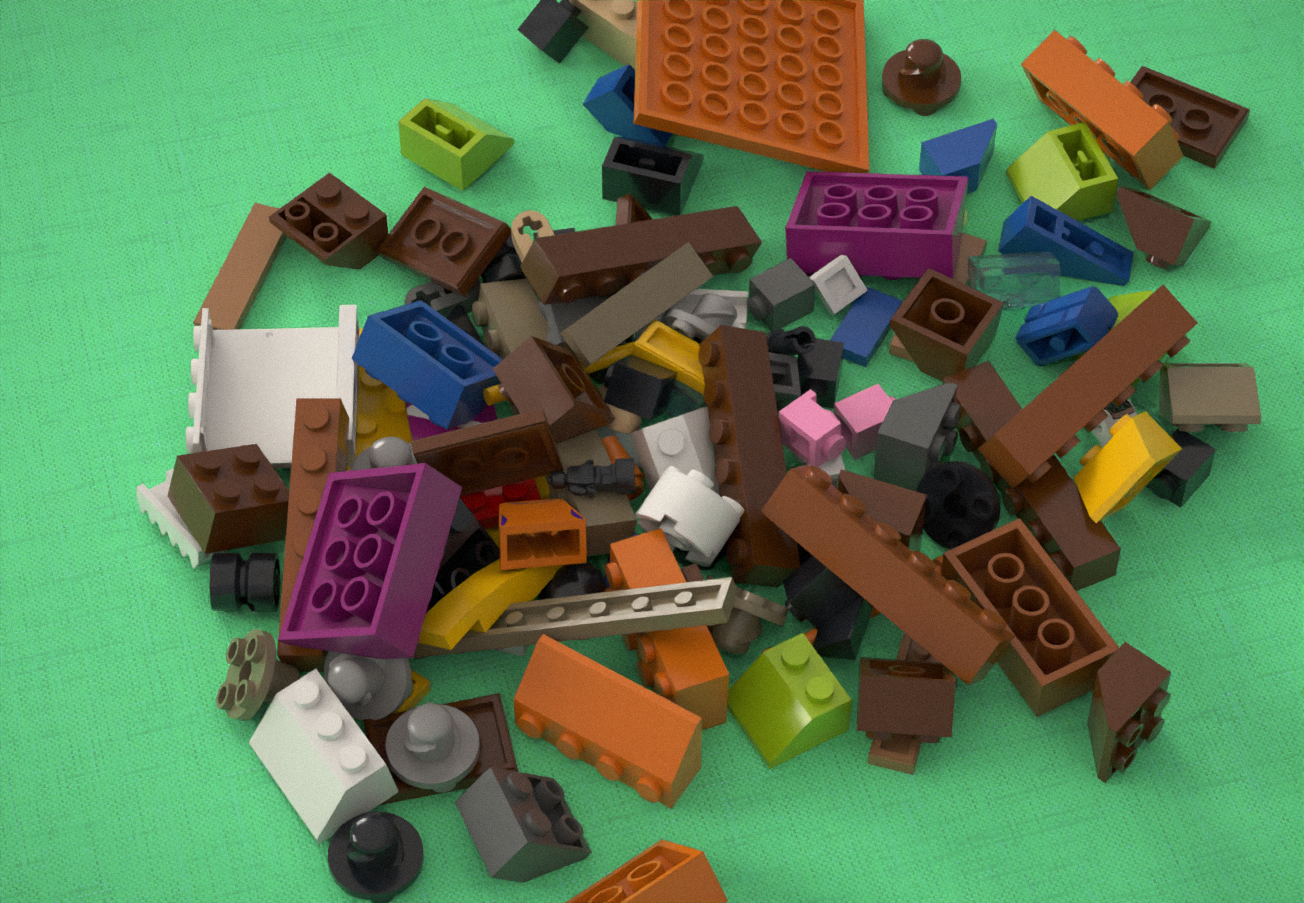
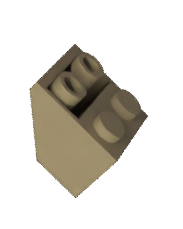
M1162 363L1164 366L1160 369L1159 414L1171 422L1172 426H1178L1179 431L1201 432L1204 431V424H1214L1215 426H1221L1222 431L1245 432L1248 431V424H1261L1254 367L1247 363Z

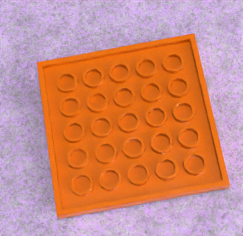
M637 0L634 124L826 172L868 173L869 142L864 0Z

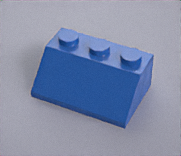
M422 300L369 315L351 358L363 367L370 377L382 381L397 392V396L401 400L413 404L428 415L432 423L446 430L473 421L487 405L483 397V390L501 383L493 368L503 359Z

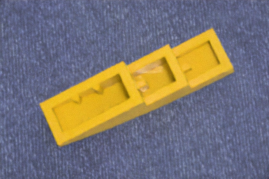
M500 559L467 578L425 614L418 643L452 650L469 630L486 633L511 603L533 601L554 577L556 571L563 565L501 570Z

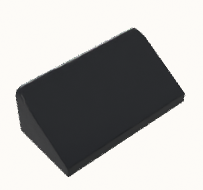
M861 595L818 629L813 647L820 657L856 660L874 608Z

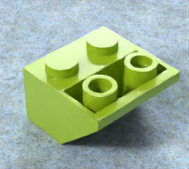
M424 98L398 121L401 155L462 191L514 145L512 137L453 103Z
M1086 122L1046 132L1006 169V176L1022 204L1030 196H1033L1076 221L1113 212L1118 177Z

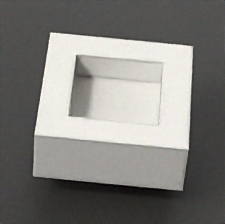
M845 255L838 256L809 277L815 284V291L828 312L836 314L868 291L850 260Z

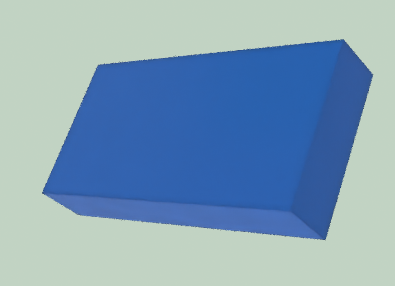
M867 286L868 291L856 299L830 340L843 342V358L864 367L868 365L891 328L890 320L903 303V300Z

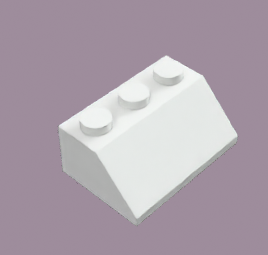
M317 669L309 672L275 695L249 741L255 754L319 844L334 835L351 818L368 813L399 792L386 763Z

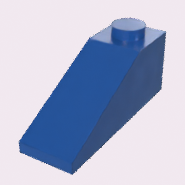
M1030 196L1003 222L998 252L1033 271L1125 286L1129 282L1133 258L1131 250L1033 196Z

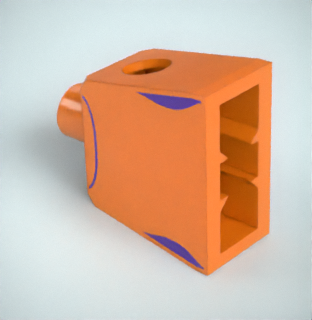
M544 499L500 504V569L509 570L587 563L586 519L563 499Z

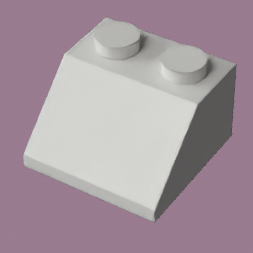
M708 406L630 433L650 492L663 472L669 466L681 470L686 475L692 469L701 472L714 483L711 490L720 495L719 484L715 479L716 463L714 448L709 438L710 419Z

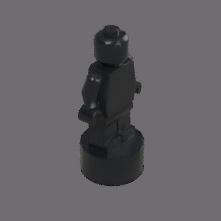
M615 459V463H610V466H594V460H587L582 465L568 467L567 474L564 471H553L551 476H548V483L553 489H564L568 485V491L571 494L578 496L587 494L590 498L595 497V491H617V495L635 494L634 459Z

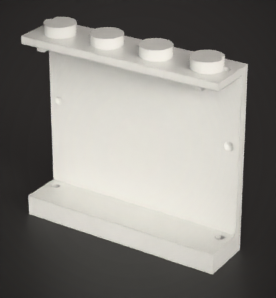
M339 305V327L213 330L209 308H202L201 326H194L193 330L194 350L199 351V359L191 360L192 385L197 386L196 392H191L188 396L189 417L194 419V426L186 428L187 452L198 453L257 444L274 469L291 468L296 398H341L350 418L346 467H351L356 459L359 364L351 358L360 338L357 305Z

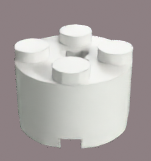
M669 466L663 472L635 514V517L640 518L637 523L646 533L661 528L672 552L675 547L689 551L685 559L708 567L712 564L739 523L740 517L744 513V508L727 496L721 497L712 491L714 483L701 472L692 469L686 475L681 470Z

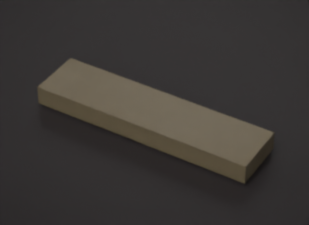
M688 242L567 327L560 334L584 368H587L707 282L713 275Z

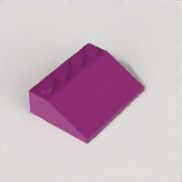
M806 171L785 227L787 260L791 258L807 276H812L838 256L845 255L850 260L859 277L863 275L882 276L889 280H897L903 277L921 278L926 270L930 268L953 279L959 259L968 177Z
M426 463L329 473L278 641L288 645L375 659L413 658L462 487Z

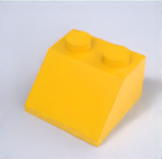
M1146 411L1132 418L1128 414L1124 415L1108 431L1112 438L1103 448L1099 444L1095 445L1079 461L1083 468L1073 479L1088 514L1095 523L1124 509L1182 450Z

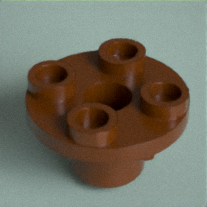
M918 39L911 42L906 47V50L893 55L883 68V94L900 106L912 109L921 116L934 114L936 109L952 102L960 91L961 72L958 65L953 59L943 53L939 44L929 39Z

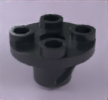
M959 461L946 462L931 469L919 482L916 492L927 495L923 530L938 544L951 550L996 529L1000 518L999 496L989 477L977 467Z
M373 811L351 818L335 832L328 848L329 871L336 884L346 893L360 899L370 900L373 903H388L396 895L409 888L419 876L424 862L423 844L417 830L404 818L387 812Z

